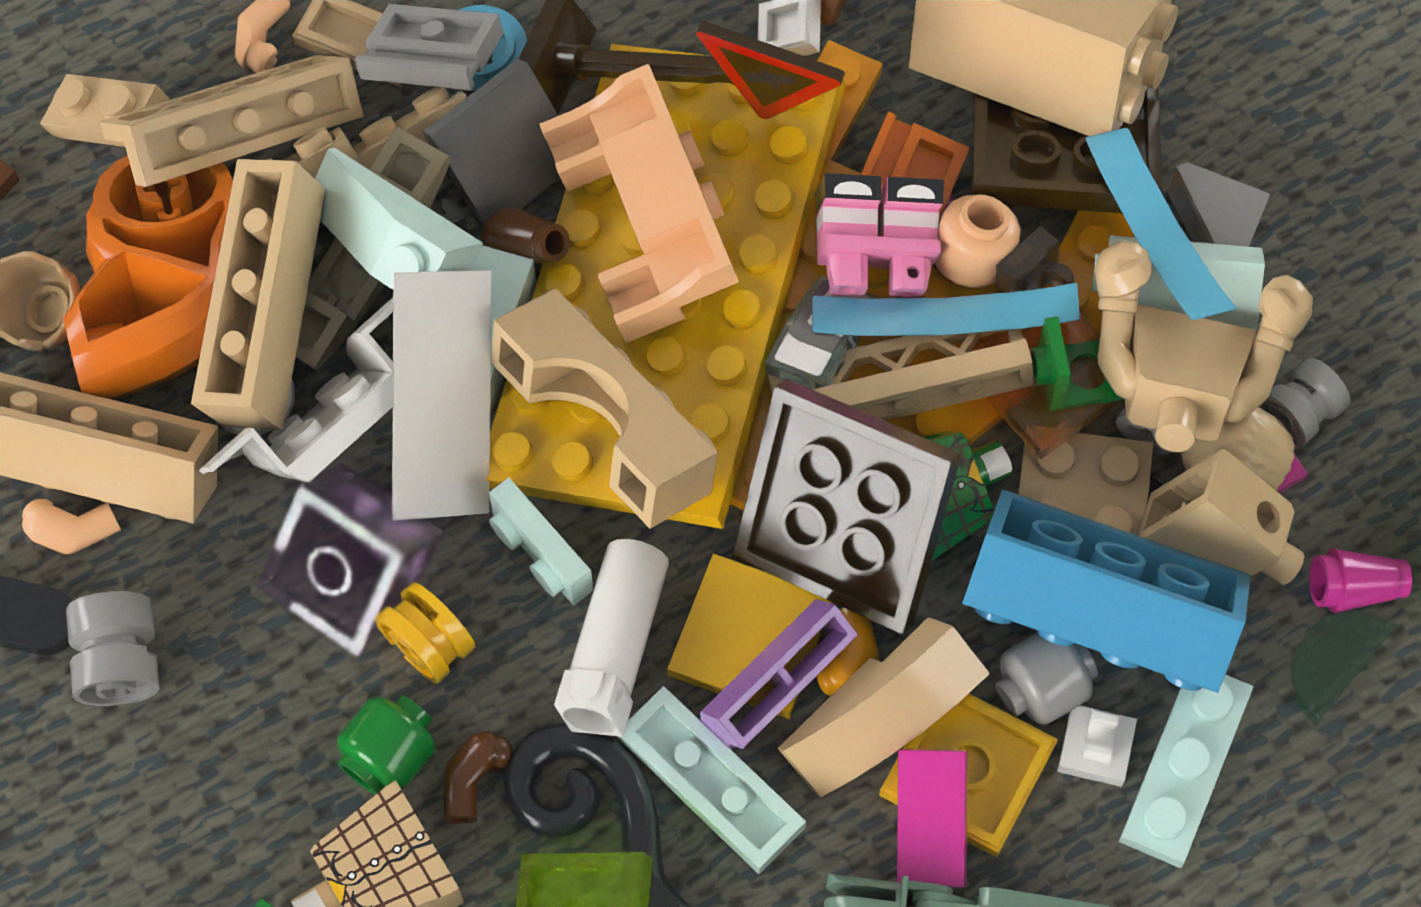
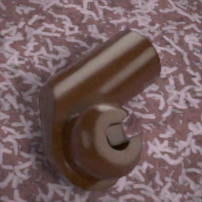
M489 730L471 734L448 760L444 769V821L446 823L461 824L477 821V782L488 770L497 772L507 767L512 754L511 744L504 736H494Z

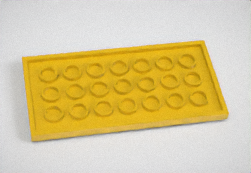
M611 44L609 49L614 51L701 55ZM601 77L595 97L611 86L617 78ZM844 78L840 86L767 120L758 117L733 84L656 81L678 135L690 131L700 153L704 166L693 170L698 184L700 185L711 180L725 216L714 220V223L739 283L681 306L680 308L685 319L635 340L625 342L613 317L614 312L597 275L644 255L613 176L609 174L569 192L565 190L555 224H559L567 230L570 238L569 250L560 261L542 264L531 300L556 288L574 307L577 306L583 309L591 319L593 326L613 346L624 350L630 358L633 367L653 387L662 389L670 398L674 408L695 429L704 431L718 451L711 494L667 520L720 529L724 527L815 198V192L846 85ZM506 380L490 431V473L486 478L489 481V489H494L509 477L526 496L635 514L609 487L614 445L620 438L614 426L597 411L575 402L545 400L529 403Z

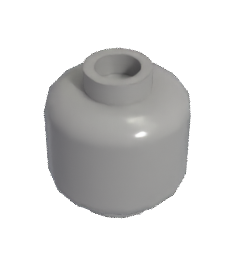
M1037 632L1001 655L1000 671L1003 679L996 682L995 686L1001 701L1014 717L1024 712L1033 722L1039 725H1046L1091 698L1093 693L1092 679L1098 676V670L1087 647L1076 643L1073 646L1057 645L1047 641Z

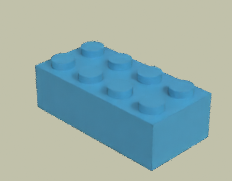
M1002 489L962 604L975 608L976 613L988 621L998 624H1010L1013 621L1036 629L1041 637L1051 643L1061 646H1073L1076 643L1099 651L1107 661L1124 668L1142 666L1162 673L1169 682L1180 688L1191 691L1205 688L1218 693L1246 622L1251 574Z

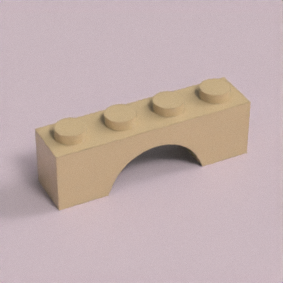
M554 288L494 320L491 363L529 403L545 400L575 402L597 411L614 426L620 438L614 445L609 487L649 529L711 494L718 451L715 449L711 439L704 431L695 429L674 408L668 395L662 389L653 387L633 367L625 351L620 347L613 346L593 326L591 319L583 309L577 306L574 307Z

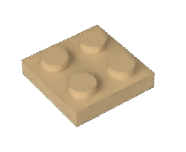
M1027 426L1018 495L1138 535L1148 502L1154 442Z

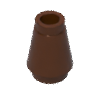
M506 207L490 216L484 224L481 235L482 246L533 259L534 264L560 261L565 257L570 246L569 234L563 226L517 207Z

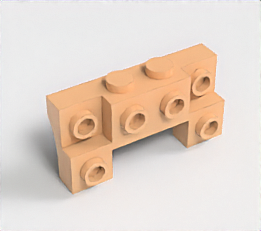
M649 64L620 75L611 86L589 102L539 124L553 154L557 172L567 192L612 174L637 240L644 253L640 257L597 274L614 312L613 317L626 343L685 319L680 308L681 306L739 283L714 223V220L725 216L711 180L700 185L698 184L693 170L704 166L700 153L690 131L678 135Z

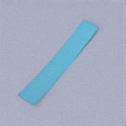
M1122 128L1086 137V142L1096 164L1140 245L1148 251L1155 269L1190 319L1196 320L1235 310L1236 306L1211 275L1178 224L1148 170L1130 130Z
M1077 283L1027 291L950 298L854 299L816 295L812 297V330L815 333L852 336L954 335L1043 326L1045 318L1056 316L1059 318V323L1076 321L1080 318Z

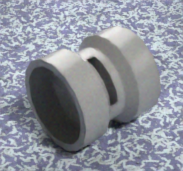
M1309 358L1293 370L1289 383L1286 385H1275L1272 388L1269 397L1260 405V408L1283 423L1292 435L1294 445L1303 446L1318 433L1320 422L1324 419H1335L1349 407L1351 400L1350 394L1340 377L1322 361Z

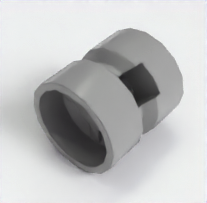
M108 591L83 596L69 603L66 608L68 642L71 648L80 651L70 661L72 695L75 701L92 706H112L140 702L156 695L160 690L157 655L147 651L146 647L155 638L153 605L150 597L129 591Z

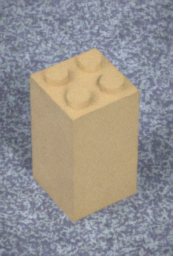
M916 0L909 69L1087 136H1093L1118 130L1124 122L1132 124L1139 114L1147 88L1156 89L1161 83L1169 61V55L1162 52L1163 42L1168 39L1173 30L1178 15V6L1171 4L1172 0Z

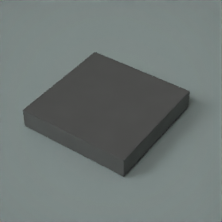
M518 58L422 132L431 146L449 155L451 158L447 173L482 228L493 214L506 207L522 209L560 179L553 154L539 125L557 117L558 114L529 64Z

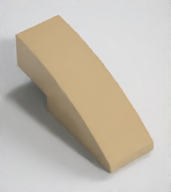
M928 617L883 662L870 657L778 747V750L817 796L823 797L857 778L916 738L957 705L990 673L952 625Z

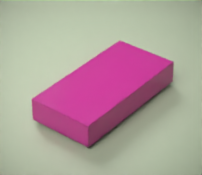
M898 750L897 882L900 883L903 876H909L911 881L941 884L949 887H965L967 885L968 750Z

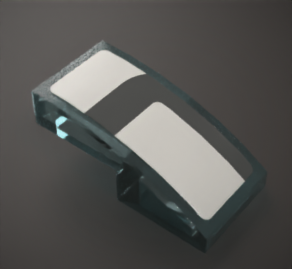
M823 275L818 277L803 296L765 361L767 374L782 380L789 379L812 390L830 386L847 350L855 348L861 336L813 332L812 297L816 295L854 299H878V296L868 292L855 297L833 296L830 293L828 277Z

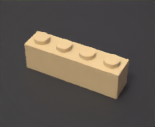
M237 159L191 401L193 406L224 427L283 429L326 191L297 161Z
M0 372L1 476L41 485L48 489H57L101 500L105 503L108 502V504H117L161 515L168 519H177L189 523L195 522L217 487V469L213 473L208 472L204 475L199 471L202 466L218 453L217 425Z

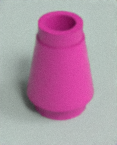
M1331 548L1326 555H1316L1310 564L1309 589L1312 600L1317 607H1328L1333 613L1391 601L1396 598H1407L1411 592L1412 572L1409 563L1405 559H1393Z

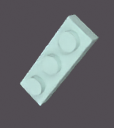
M1225 675L1218 693L1205 688L1198 691L1180 688L1119 839L1120 843L1181 868L1183 866L1254 686Z
M664 686L628 720L624 736H617L643 764L758 874L806 828V821Z

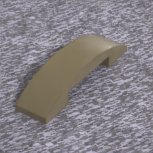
M396 126L369 170L430 209L444 179L451 158L449 155ZM335 238L309 279L295 357L316 371L343 344L386 286L371 276L337 238Z

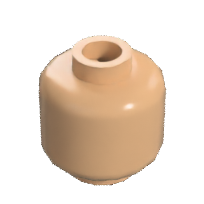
M965 195L952 201L942 213L939 221L938 239L941 243V253L934 262L935 266L944 277L957 285L969 288H983L999 282L1009 270L1019 245L1021 229L1017 217L1001 201L986 195Z

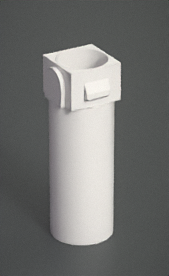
M617 539L610 542L606 548L570 670L564 671L554 703L571 732L624 736L633 705V700L630 696L669 566L668 558L665 554L650 544L632 539Z

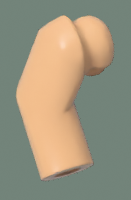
M255 0L239 15L235 58L245 71L252 69L255 73H259L275 67L277 63L275 56L278 54V51L274 45L265 43L267 31L289 11V0Z
M36 499L26 505L22 514L23 530L33 542L65 555L74 554L121 531L108 502L80 516H75L53 506V503L47 499Z

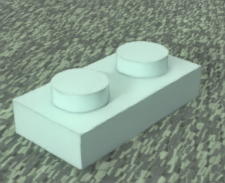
M509 477L489 492L494 515L489 519L491 527L509 549L514 550L521 545L535 561L529 566L530 570L548 594L554 597L561 591L574 606L594 590L590 568Z

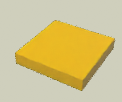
M713 554L670 660L667 676L719 694L815 599L831 604L834 603L772 574ZM822 629L783 666L788 673L818 646L823 633ZM768 681L745 704L756 707L775 686ZM799 694L777 715L790 720Z
M969 693L928 729L907 743L903 749L968 750L967 842L998 857L1058 739ZM898 758L879 792V796L898 805Z

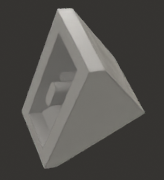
M1189 162L1176 166L1168 191L1192 242L1249 247L1270 196V193Z

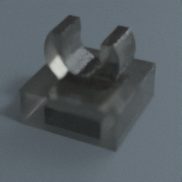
M1041 226L996 265L997 293L1041 289L1047 284L1060 286L1074 283L1072 271L1066 265L1059 262V241Z

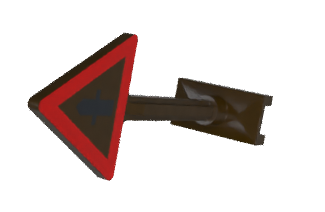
M574 0L545 1L519 57L520 60L529 64L557 114H559L574 80L586 81L590 77L618 78L620 75L649 64L656 81L733 84L758 117L765 120L840 86L845 76V72L839 68L706 21L700 23L696 35L712 56L592 49L590 44L597 29Z

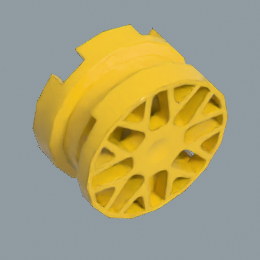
M411 582L400 593L402 601L395 608L385 607L374 619L377 621V627L393 646L396 644L405 655L404 658L416 670L434 684H438L450 673L448 665L457 656L464 659L476 648L475 642L462 623L435 595L417 582Z

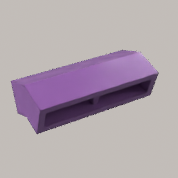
M815 599L700 712V721L729 749L732 750L735 746L743 749L858 634L835 604ZM822 629L828 636L800 664L788 673L783 666ZM770 681L775 688L740 723L734 726L729 719L763 685Z

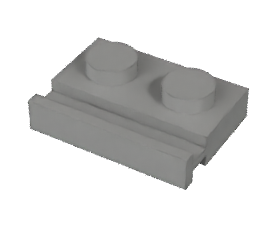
M388 4L365 42L367 47L365 55L358 54L354 61L360 79L472 90L475 85L473 80L475 72H482L504 32L499 14Z

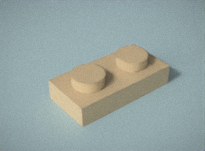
M66 74L40 124L52 136L58 138L125 147V143L104 140L99 122L168 101L170 98L156 84Z

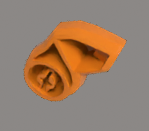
M127 155L115 161L99 177L93 192V202L86 214V254L94 274L81 289L63 317L72 360L82 393L116 400L173 380L199 364L233 184L231 174L223 162L143 187L135 184Z

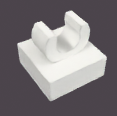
M1078 706L1069 712L1057 772L1122 787L1126 777L1137 719L1084 706Z

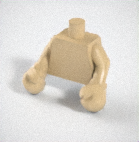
M1118 241L1100 252L1095 266L1096 286L1100 297L1098 310H1102L1098 365L1115 394L1125 399L1126 418L1133 425L1156 429L1155 440L1163 449L1170 452H1182L1192 447L1195 438L1205 441L1216 440L1219 438L1225 422L1241 421L1267 400L1285 351H1291L1294 339L1304 329L1312 316L1313 297L1300 280L1289 275L1274 277L1261 293L1259 312L1263 316L1257 336L1256 330L1204 318L1191 320L1186 314L1137 303L1140 288L1150 278L1152 263L1148 251L1137 242Z

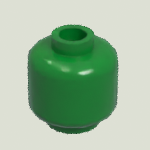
M401 695L396 703L383 697H371L339 734L337 747L342 757L337 764L352 780L373 795H376L394 781L398 783L403 791L435 751V741L426 729L432 718L418 704L404 695Z

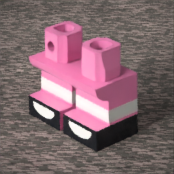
M824 173L815 192L817 265H827V277L831 295L852 297L864 295L868 289V268L889 269L890 297H923L927 290L931 267L941 253L938 230L939 210L943 205L944 180L887 177L881 188V176Z

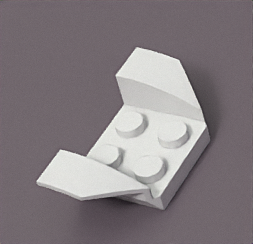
M393 298L347 339V356L358 367L357 371L353 372L349 377L345 373H341L328 381L316 393L315 398L319 403L302 419L297 414L291 416L284 421L282 430H274L269 435L268 440L272 444L270 447L254 428H246L202 466L199 471L203 475L208 472L213 473L223 463L244 454L252 465L272 474L308 483L393 407V361L370 335L382 321L393 313Z

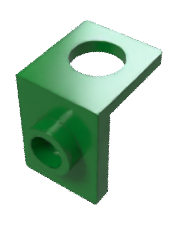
M1058 316L1044 319L1039 345L1030 349L1034 382L1036 386L1044 385L1049 411L1123 400L1124 398L1115 394L1107 379L1102 385L1094 389L1081 388L1071 380L1069 367L1074 361L1080 358H1092L1098 361L1099 340L1064 345Z

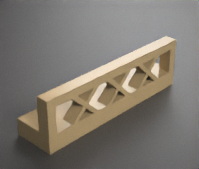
M314 55L106 119L99 123L104 140L125 143L135 184L148 187L305 136L320 127H326L327 129L364 116L350 58Z
M1021 329L954 335L901 336L834 352L819 376L787 364L767 368L772 395L774 387L785 379L794 382L811 378L825 386L813 389L814 391L884 421L1034 386L1032 359L1027 340L1023 339ZM1007 331L1010 343L971 352L980 337ZM964 341L960 348L952 345L953 343ZM934 348L948 356L947 358L909 366L920 351ZM901 356L897 363L890 360L891 358ZM872 363L887 371L847 381L857 366ZM839 371L835 378L827 375L828 373Z

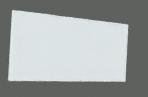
M491 271L393 272L392 521L489 513V481L486 478L490 473Z

